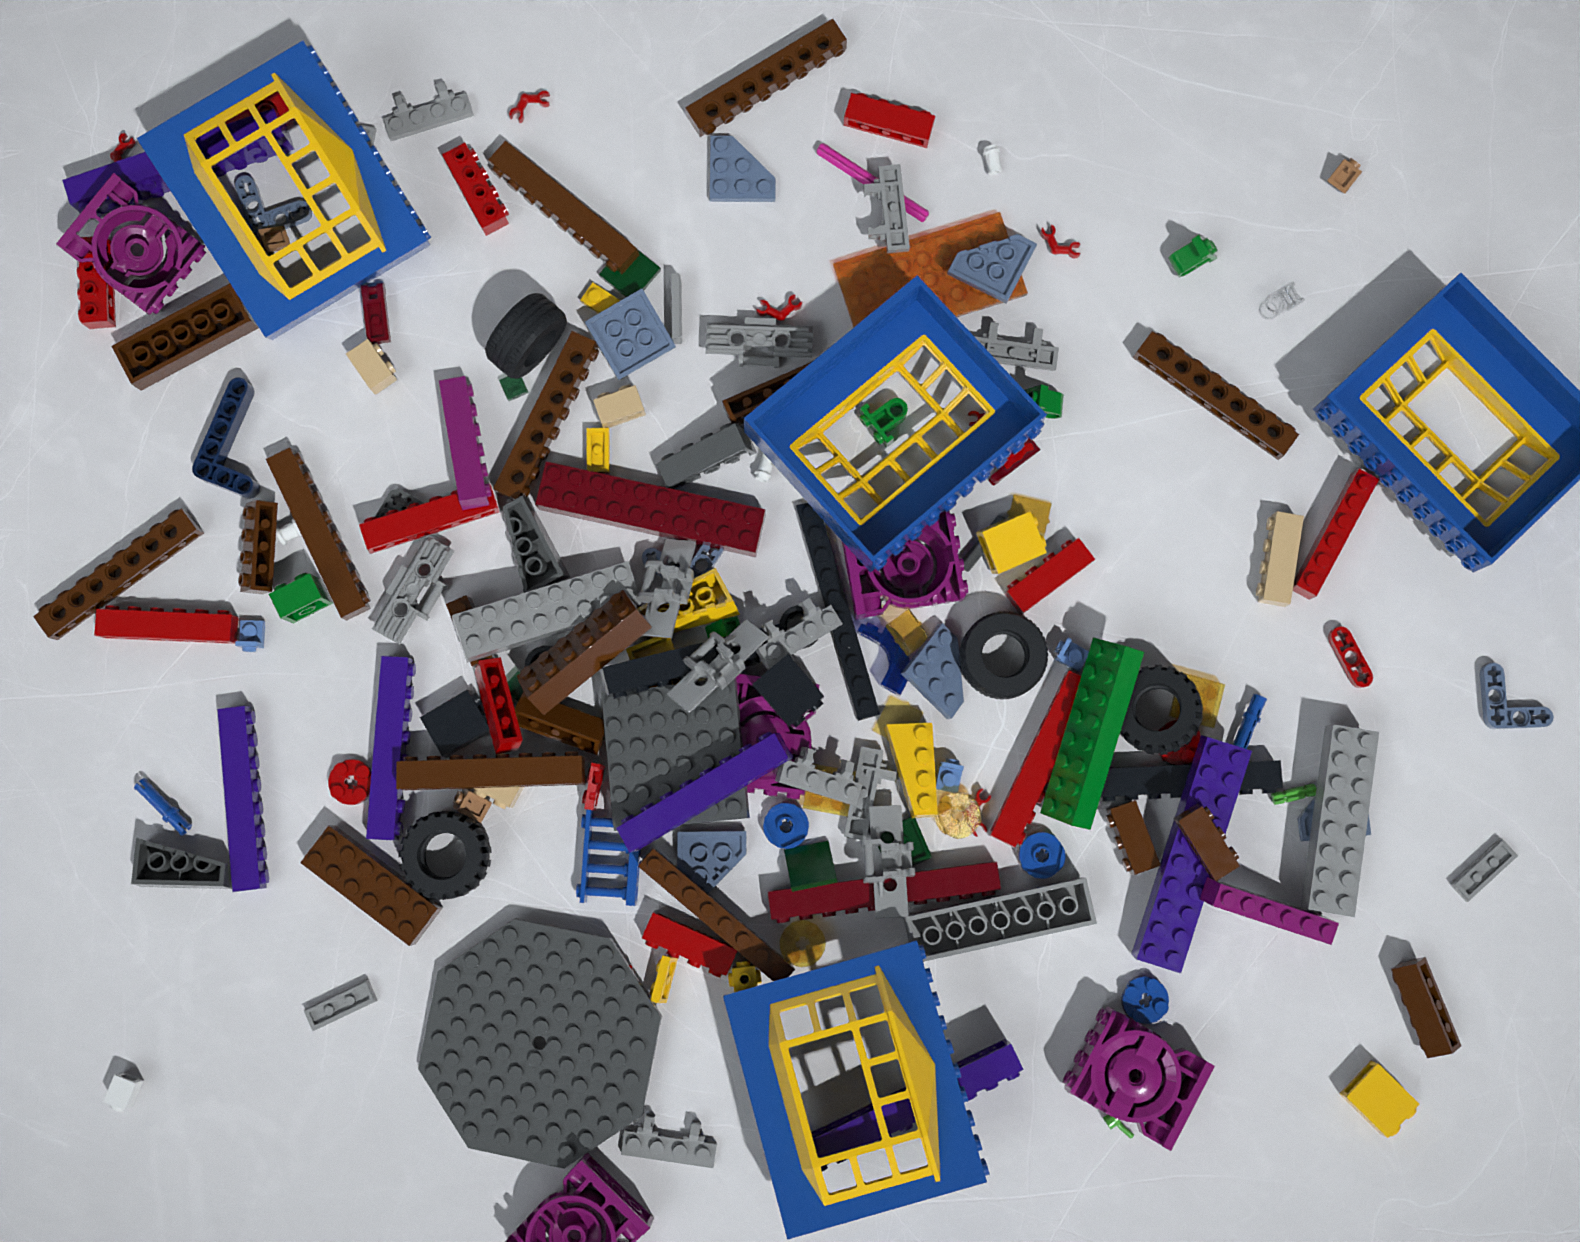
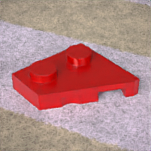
M591 763L587 775L588 787L584 791L582 803L585 804L584 809L596 811L605 771L604 765Z

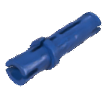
M1257 694L1252 695L1247 711L1243 712L1242 717L1244 718L1233 745L1245 749L1248 747L1257 723L1261 721L1260 715L1267 701L1265 697Z
M146 778L139 781L145 789L136 783L134 789L163 816L162 820L166 823L169 822L181 836L187 833L181 825L188 830L192 828V824L179 813L180 810L177 807H173Z

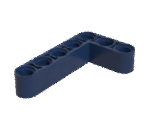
M236 377L229 382L193 463L192 472L197 478L206 483L251 499L259 494L260 486L258 482L245 474L224 467V463L255 393L251 384L243 378ZM245 386V390L238 394L239 387ZM232 406H236L235 412L229 414V409ZM227 426V431L220 435L221 428ZM218 446L217 453L211 455V450ZM209 466V472L206 475H202L203 469ZM230 474L229 481L223 484V477ZM250 482L249 490L243 492L244 484Z

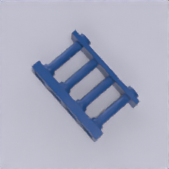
M586 810V814L582 815L581 827L585 828L581 884H577L576 897L580 898V903H586L587 896L617 897L626 900V906H636L640 870L638 863L640 862L641 849L629 853L624 842L591 840L592 826L613 828V818L593 817L594 810ZM591 849L625 851L626 854H629V863H625V865L590 863ZM589 873L622 874L624 877H628L627 886H623V889L588 886Z

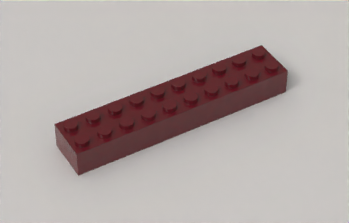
M547 461L535 504L541 511L674 540L696 541V545H708L710 548L719 550L721 548L724 551L751 557L757 556L766 517V509Z

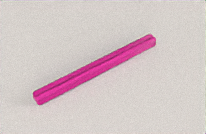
M825 143L819 145L817 155L860 183L871 184L874 183L875 179H879ZM904 195L906 212L919 221L924 222L929 215V211Z

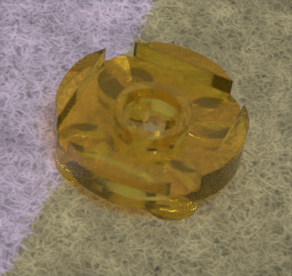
M954 792L944 796L939 801L937 806L938 815L935 816V821L939 830L945 835L955 839L966 838L972 835L981 825L980 806L969 793ZM955 809L963 813V820L961 822L959 819L953 818Z
M797 920L790 923L783 930L780 937V951L783 957L797 967H808L815 964L825 951L826 941L822 930L815 923L808 920ZM799 937H806L805 940H809V945H806L805 950H800V946L798 948L796 946V942L800 940Z

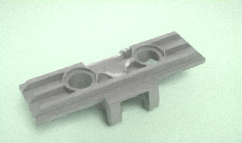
M745 317V324L707 322L705 353L739 355V367H743V365H764L779 368V357L812 358L813 326L776 325V318ZM736 333L741 334L744 337L741 344L732 343V335ZM784 335L788 338V343L784 346H779L775 342L776 337ZM751 347H766L768 351L774 352V357L744 356V351L751 350Z
M427 535L408 568L401 565L386 590V593L391 595L372 629L400 645L416 616L428 621L430 618L428 615L443 589L446 590L448 587L438 581L453 555L454 550ZM423 564H428L431 568L427 576L419 574V567ZM431 582L436 584L420 611L416 610V599L423 587L429 586ZM400 603H405L408 607L404 615L396 613V606Z
M666 539L660 561L646 562L645 568L647 570L641 592L637 594L636 599L642 603H648L645 617L652 628L642 636L672 638L680 604L688 603L694 580V572L690 566L696 541ZM655 572L663 577L661 588H656L654 592H650ZM662 604H669L667 611L658 612V608Z
M747 619L725 639L713 631L709 634L710 638L693 654L683 659L691 671L667 695L690 713L714 689L719 687L723 690L745 669L744 661L769 637ZM718 644L716 648L719 654L709 665L704 661L698 662L711 648ZM733 647L741 648L737 654L731 651ZM700 678H707L708 680L703 686L696 685Z
M901 805L869 807L871 839L861 840V846H864L865 878H863V883H874L876 919L908 917L906 877L915 876V868H912L911 851L914 850L913 842L904 844ZM884 832H890L894 836L893 843L886 844L880 839L881 835ZM873 846L881 847L882 876L875 877ZM892 878L896 881L897 887L894 891L884 889L883 882L886 879Z

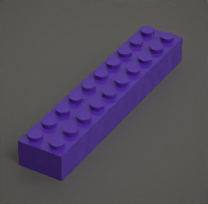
M274 108L260 113L266 124L280 117ZM253 116L226 124L236 142L259 129ZM286 124L272 131V135L285 155L289 151L294 150ZM219 127L210 130L196 139L206 159L229 147V143ZM263 136L212 166V169L217 177H221L229 171L235 169L242 170L247 165L265 162L268 158L277 154L267 138ZM146 152L62 180L70 205L79 213L85 209L113 173L137 192L139 204L143 203L144 200L159 198L165 193L170 192V189ZM107 197V200L98 209L96 214L98 217H101L103 214L120 208V206ZM134 197L130 200L128 205H135Z
M1201 735L1175 817L1198 803L1203 808L1205 806L1209 808L1214 816V819H1212L1215 827L1219 826L1226 834L1252 751ZM1174 820L1160 862L1161 866L1158 868L1131 954L1136 960L1181 973L1204 901L1200 900L1207 877L1210 878Z
M1006 1038L956 1062L961 1077L957 1078L959 1087L963 1086L965 1088L968 1101L977 1097V1092L983 1089L986 1091L995 1089L999 1086L998 1082L1004 1079L1010 1081L1019 1077V1072L1024 1070L1012 1044ZM906 1087L901 1088L889 1095L903 1092L906 1090ZM903 1099L881 1107L890 1137H892V1133L898 1130L903 1133L914 1127L913 1123L916 1120L910 1099ZM872 1103L811 1132L819 1158L882 1140ZM847 1159L837 1161L836 1163H837V1164L842 1163V1162L846 1161ZM827 1165L821 1166L822 1172L828 1169Z

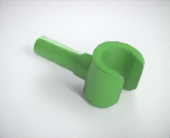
M1110 1115L1103 1117L1110 1130L1117 1126L1130 1139L1133 1138L1134 1134L1120 1120Z

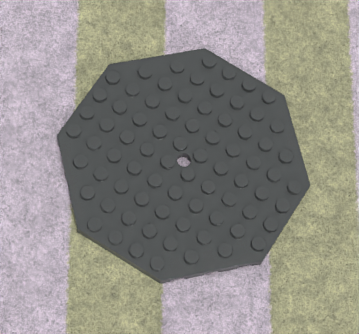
M516 918L438 971L418 1070L468 1148L565 1169L643 1115L662 1015L654 1002L651 1001L650 996L611 937L598 936ZM537 1036L543 1037L546 1041V1045L542 1049L534 1046V1039Z

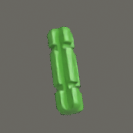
M1315 784L1304 785V787L1299 786L1283 790V792L1278 791L1271 794L1272 802L1274 805L1285 803V801L1291 802L1304 799L1306 796H1316L1317 788Z

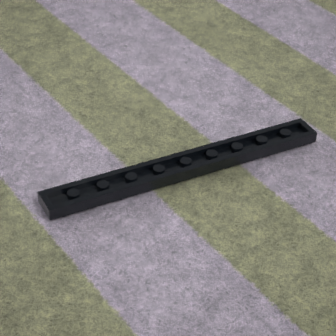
M808 503L797 505V513L824 606L826 608L832 605L842 622V625L832 630L857 719L861 721L878 716L880 712L824 520Z

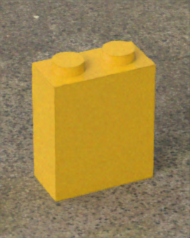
M1023 511L976 532L992 574H1000L1047 553L1045 549L1046 541L1039 534L1037 518L1034 514H1031V511Z
M1370 1061L1340 1092V1095L1380 1135L1386 1138L1396 1135L1401 1129L1400 1125L1406 1119L1413 1117L1417 1111L1416 1108L1420 1105L1381 1065L1374 1061Z

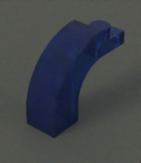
M868 622L866 625L861 623L857 634L879 645L885 651L888 658V670L880 687L900 697L908 681L901 672L910 662L904 642L896 632L887 626L880 633L877 626Z

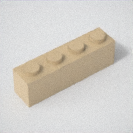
M1277 511L1271 517H1268L1266 523V530H1269L1268 539H1265L1263 543L1265 558L1264 561H1261L1259 568L1262 578L1261 583L1259 582L1256 588V596H1259V603L1281 607L1291 604L1304 516Z

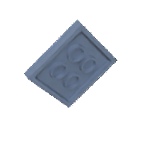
M643 289L638 290L585 321L587 328L618 380L676 348Z

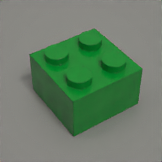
M302 573L294 578L295 581L289 584H280L274 588L273 592L269 593L279 617L293 624L333 604L322 579L310 573Z

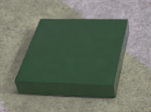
M638 251L639 256L623 274L618 271L614 273L605 266L600 272L599 277L625 297L640 289L645 290L661 271V268L640 251Z
M908 817L902 820L904 844L913 842L914 850L911 851L912 866L932 858L916 818ZM884 832L880 839L882 842L889 844L893 843L894 836L890 832Z
M829 840L784 850L792 892L837 883Z

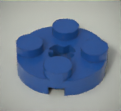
M781 803L768 811L764 819L763 830L770 843L778 848L790 849L804 841L808 834L809 821L805 812L798 806L790 803ZM787 819V822L789 820L792 822L793 825L790 827V832L785 833V830L783 832L780 830L779 826L782 825V820Z
M1039 832L1025 838L1020 845L1018 858L1022 869L1030 876L1046 879L1062 869L1065 862V850L1061 842L1054 835ZM1040 849H1045L1044 853H1048V858L1043 859V862H1039L1038 857L1036 858V852H1040Z
M1139 976L1126 984L1121 996V1004L1123 1010L1130 1018L1139 1023L1151 1024L1160 1020L1168 1012L1169 996L1166 988L1158 980L1147 976ZM1144 993H1147V997L1149 995L1151 997L1148 1006L1140 1005L1139 1003Z

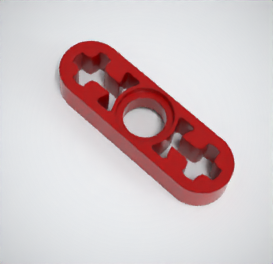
M1342 626L1332 629L1329 632L1328 640L1349 681L1356 688L1368 687L1373 682V673L1350 630ZM1337 632L1339 634H1344L1345 637L1342 639V641H1336L1335 637L1338 636ZM1350 644L1351 646L1343 649L1342 651L1340 650V648L1344 647V645ZM1348 651H1352L1356 655V661L1353 664L1345 660V654ZM1359 664L1361 665V667H1360V668H1357L1356 670H1353V671H1352V670L1350 669V668H1353V667L1358 666ZM1359 673L1366 675V678L1363 679L1364 683L1363 681H1357Z

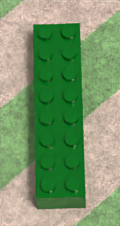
M1093 637L1040 811L1041 814L1071 826L1091 830L1144 656L1143 651Z

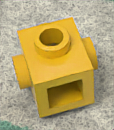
M750 961L737 962V966L732 967V973H728L729 987H734V992L756 987L762 983L761 971L756 970L753 964L750 965ZM747 975L749 977L748 983H742L740 977Z

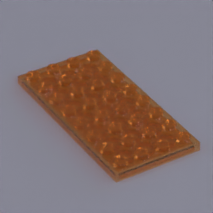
M998 212L910 239L909 252L887 253V248L884 247L833 263L853 328L917 275L956 317L1004 303L947 274L958 252L978 248L983 244L1009 238L1001 213ZM1022 275L1008 301L1027 296L1028 292Z

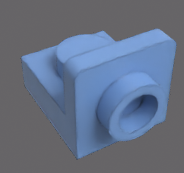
M240 620L239 641H235V646L242 648L243 652H256V648H264L265 621Z
M1070 638L1065 639L1064 642L1060 640L1054 650L1057 653L1054 659L1079 672L1087 659L1089 651L1071 642L1072 639Z
M946 758V762H940L936 790L958 794L961 775L964 766L959 765L960 761Z

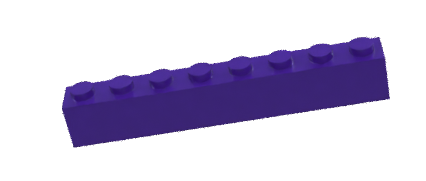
M381 656L366 839L399 840V836H402L403 823L400 822L401 813H404L405 800L402 799L403 791L396 789V761H404V757H409L406 754V745H409L411 737L410 731H408V722L412 720V708L409 707L410 699L414 697V686H411L412 677L416 674V664L409 657Z
M248 706L217 709L232 892L267 888V883H269V873L267 869L265 870L267 849L263 847L265 826L261 824L263 803L259 800L261 781L257 776L260 762L255 753L258 739L253 729L256 716L252 707Z
M771 731L765 733L758 738L760 742L752 746L750 743L739 749L740 754L732 758L730 755L719 761L720 766L712 769L710 767L699 773V779L694 782L690 779L682 783L679 791L675 793L670 791L660 797L661 801L654 805L652 802L640 809L642 813L634 816L632 814L621 820L622 825L616 829L629 853L642 849L791 760L793 756L780 733L772 734Z

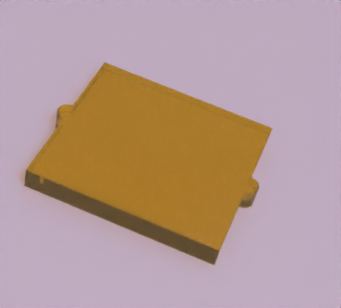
M1013 495L1010 510L1007 511L1008 518L1023 511H1031V514H1034L1037 518L1039 534L1044 537L1047 524L1050 523L1048 518L1052 503Z
M910 609L886 625V628L894 637L895 643L899 644L907 656L921 647L929 637L922 627V623L916 619Z
M890 696L873 731L887 738L884 730L886 724L919 723L923 712L910 706L909 702L904 703Z

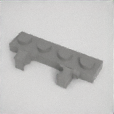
M443 81L436 84L440 95L439 98L435 99L436 102L415 109L413 106H407L403 94L395 96L398 109L393 110L395 115L383 118L389 139L395 141L474 116L467 93L455 96L454 91L448 92L447 86Z
M900 164L878 166L879 179H875L874 183L864 184L863 194L864 198L867 195H871L873 197L877 196L878 200H881L883 221H881L877 228L868 226V239H880V242H886L887 253L909 252L910 245Z
M990 322L988 334L983 333L982 337L974 336L999 364L1050 371L1056 370L1059 348L1047 346V342L1042 341L1043 329L1034 328L1032 341H1027L1026 343L1013 342L998 337L999 323Z
M810 598L800 602L798 606H801L804 610L803 622L786 632L784 630L779 631V628L774 626L773 619L763 624L761 627L769 638L765 641L766 644L759 647L756 652L766 669L774 666L787 654L791 656L841 626L842 622L832 605L821 610L819 606L815 607Z
M861 746L854 782L863 785L857 806L850 805L844 837L867 840L870 829L869 807L874 805L877 784H881L882 779L896 782L897 772L886 770L887 764L882 763L883 750Z
M802 747L799 758L796 757L794 762L787 761L778 768L775 778L776 782L857 806L863 784L853 781L854 775L852 774L855 764L853 762L840 759V768L837 769V772L829 774L814 769L815 765L812 763L814 762L813 754L816 750Z
M646 1114L643 1127L638 1126L637 1131L626 1129L624 1131L621 1155L707 1168L714 1167L717 1143L704 1141L705 1136L700 1135L701 1122L692 1121L690 1135H684L683 1138L660 1135L658 1134L659 1131H653L655 1116Z

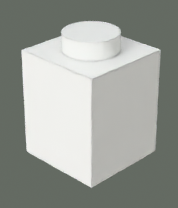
M125 1072L115 1074L103 1102L110 1104L109 1107L120 1112L133 1107L144 1080Z

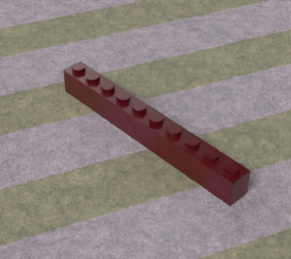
M995 861L915 872V876L906 877L907 901H913L914 905L927 904V899L936 898V902L950 901V896L959 895V899L973 898V893L982 892V896L996 895L995 890H1001L998 865ZM888 878L883 882V887L887 891H894L897 883L894 879ZM863 879L842 881L792 892L791 888L768 891L771 920L776 919L777 923L790 922V917L799 916V920L813 919V914L822 913V917L836 916V911L845 910V914L859 913L858 908L868 907V911H875L874 883H863Z

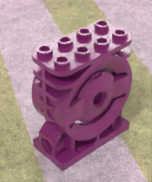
M115 173L112 174L56 243L59 248L78 262H92L96 271L105 282L148 315L152 312L157 314L164 306V303L161 302L166 295L171 297L178 288L176 282L180 278L185 280L193 270L189 267L193 261L198 263L206 254V251L203 250L205 245L186 232L180 225H177L168 216L155 208L139 204L137 192ZM107 197H109L120 208L109 212L101 219L97 216L96 212L107 200ZM134 197L135 205H128L130 200ZM146 214L150 215L151 217L144 226L128 225L115 233L110 245V252L114 263L105 271L103 267L109 261L106 253V244L110 233L122 223L141 221ZM89 220H95L99 223L93 234L92 245L77 235ZM168 229L171 234L165 240L167 259L163 268L150 278L133 279L128 286L123 285L130 275H146L159 267L164 254L160 238ZM133 244H140L144 249L143 255L139 257L132 255L130 247ZM89 251L92 252L93 258H84Z
M944 510L939 515V520L931 527L926 525L921 530L923 533L917 538L930 547L937 563L935 578L926 588L927 595L925 596L923 595L922 586L930 579L934 563L930 551L923 544L908 540L904 545V550L897 556L892 554L887 559L888 563L883 567L886 580L893 587L902 590L903 598L898 596V592L893 591L884 583L879 571L874 569L870 573L865 566L857 564L856 556L842 542L855 620L883 615L889 605L902 609H914L926 606L932 607L943 603L949 604L955 601L962 602L965 599L966 593L969 591L967 580L962 579L964 562L962 557H958L960 540L958 535H954V527H956L954 513L950 514V511L946 512ZM910 560L913 562L914 568L912 570H905L902 562ZM860 576H866L869 586L873 591L872 593L862 594ZM881 600H882L883 602H885V605L883 606V608H882Z
M739 674L736 677L741 722L751 714L759 711L775 712L762 696L747 700L749 687L755 689L752 684L760 676ZM814 684L819 689L820 684ZM811 710L808 711L809 714L805 716L806 720L795 728L792 725V728L795 730H803L804 735L791 734L787 725L778 717L772 715L753 717L744 727H741L743 747L750 743L752 746L757 744L759 737L771 731L772 734L780 733L792 755H800L802 747L811 749L812 737L807 721L816 715V711L814 713ZM778 768L747 785V793L755 794V789L764 790V795L777 797L779 792L786 793V798L800 800V795L805 796L806 792L805 790L776 782L775 778Z
M1109 1006L1105 1009L1101 1008L1096 1015L1095 1020L1097 1023L1094 1029L1090 1028L1085 1036L1084 1041L1086 1044L1083 1050L1079 1049L1074 1057L1073 1062H1075L1072 1071L1068 1070L1063 1078L1064 1089L1080 1100L1089 1103L1096 1109L1118 1120L1137 1123L1140 1133L1172 1151L1215 1066L1184 1048L1173 1050L1160 1035ZM1139 1036H1142L1136 1048H1125L1119 1051L1113 1056V1058L1109 1062L1107 1068V1079L1109 1086L1113 1092L1106 1104L1105 1101L1107 1099L1109 1091L1105 1083V1067L1109 1058L1115 1051H1117L1121 1047L1135 1044ZM1162 1051L1161 1061L1165 1070V1083L1162 1091L1149 1104L1138 1106L1131 1110L1134 1103L1145 1102L1151 1099L1158 1091L1162 1082V1071L1156 1059ZM1133 1069H1138L1139 1077L1131 1081L1129 1079V1072ZM1181 1072L1187 1074V1077L1185 1076V1078H1184L1182 1084H1181ZM1166 1113L1164 1120L1159 1118L1161 1115Z
M587 1153L564 1177L563 1189L545 1198L505 1242H547V1225L540 1216L550 1224L549 1242H601L602 1225L597 1216L586 1207L571 1206L566 1208L562 1203L563 1201L567 1204L583 1203L594 1208L600 1214L605 1224V1242H636L650 1229L654 1217ZM590 1182H592V1185H593L598 1191H596V1190H594V1189H591V1188H588V1187H586V1186H587ZM616 1209L626 1217L621 1224ZM571 1230H578L581 1238L578 1240L571 1238Z

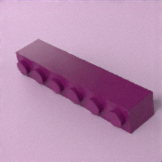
M465 376L439 380L461 508L466 510L488 506V497L492 496L490 483H485L488 470L486 463H482L481 460L485 453L483 444L478 443L477 438L481 436L479 423L474 421V417L478 416L476 404H471L470 397H474L472 383L468 384Z
M1208 877L1200 900L1214 907L1332 945L1339 926L1338 922L1325 916L1220 881H1214Z

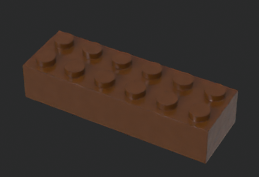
M229 283L111 347L131 385L142 391L255 331L259 327Z
M621 590L619 593L614 594L601 608L594 610L585 621L577 624L569 634L560 638L548 651L540 654L538 659L531 665L524 667L516 677L526 697L545 715L651 629L652 626L637 604L624 590Z
M328 825L300 862L408 946L416 945L443 909L432 898H427L423 896V893L413 890V885L407 883L402 875L336 825Z

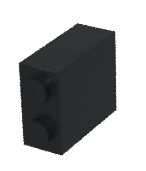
M788 654L752 684L789 728L792 725L795 728L806 720L804 715L811 710L814 713L824 704L821 701L824 695Z
M465 690L420 717L442 757L447 758L490 732L485 712L480 707L482 701L476 692L472 693L470 690Z

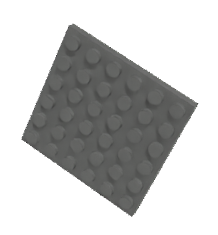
M736 678L723 690L719 687L714 689L690 713L667 695L675 685L662 688L651 687L649 691L636 694L634 690L627 692L626 697L614 699L613 696L607 697L606 693H601L614 831H617L616 828L622 825L621 820L632 814L634 816L642 813L640 810L642 807L652 802L654 805L659 803L662 795L673 791V793L679 791L682 783L690 779L694 782L700 778L699 773L710 767L715 769L720 766L719 761L730 755L733 758L740 754L739 749L743 747ZM707 681L696 682V685L703 686ZM747 786L683 824L750 818Z

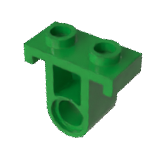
M1198 235L1191 239L1192 242L1168 257L1179 278L1191 273L1205 263H1211L1217 259L1215 252L1218 250L1212 240Z
M1042 384L1024 390L1047 414L1046 418L1058 419L1062 417L1064 394L1048 390L1049 386Z
M900 398L889 400L871 414L869 413L870 406L868 403L860 408V421L866 428L870 426L874 432L872 436L879 445L883 443L886 448L894 441L892 435L887 437L886 434L901 424L907 415L908 406ZM893 407H898L902 413L895 416L890 410Z

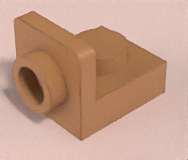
M1352 158L1348 161L1343 159L1327 181L1345 194L1362 173L1359 170L1361 165Z
M284 226L259 229L256 238L267 255L269 252L280 251L290 245Z
M468 789L458 791L453 800V808L480 823H482L492 804L491 801L474 794Z

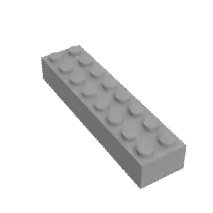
M626 561L452 615V619L466 662L469 663L573 630L577 624L585 621L594 610L601 608L614 594L619 593L621 590H624L638 607L642 606L643 603L636 599L639 591L629 562Z
M1334 724L1325 726L1300 908L1355 917L1379 732Z
M1085 877L903 917L909 943L917 941L918 945L923 944L927 957L923 962L1097 924L1087 878Z

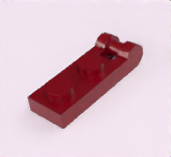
M381 282L376 283V286L361 285L366 337L372 344L390 343L391 336L385 284ZM377 294L378 298L371 299V295Z

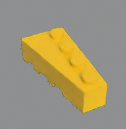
M716 568L694 578L688 603L680 604L673 633L740 615ZM648 603L639 607L644 616ZM662 604L658 608V612L667 611L669 604Z
M932 723L886 724L884 730L890 744L892 756L894 757L911 818L935 817L938 815Z

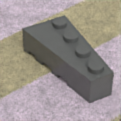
M728 423L720 428L721 431L702 436L700 442L696 444L689 443L681 448L682 451L663 456L661 458L662 461L657 463V467L666 487L677 489L700 479V473L702 472L704 474L713 473L719 470L720 464H733L740 461V456L747 452L750 456L756 454L757 451L752 440L744 432L743 427Z
M521 496L503 506L509 535L512 538L514 555L519 567V576L523 584V592L526 593L569 578L570 575L530 499Z
M136 838L131 879L132 885L163 888L232 889L230 864Z

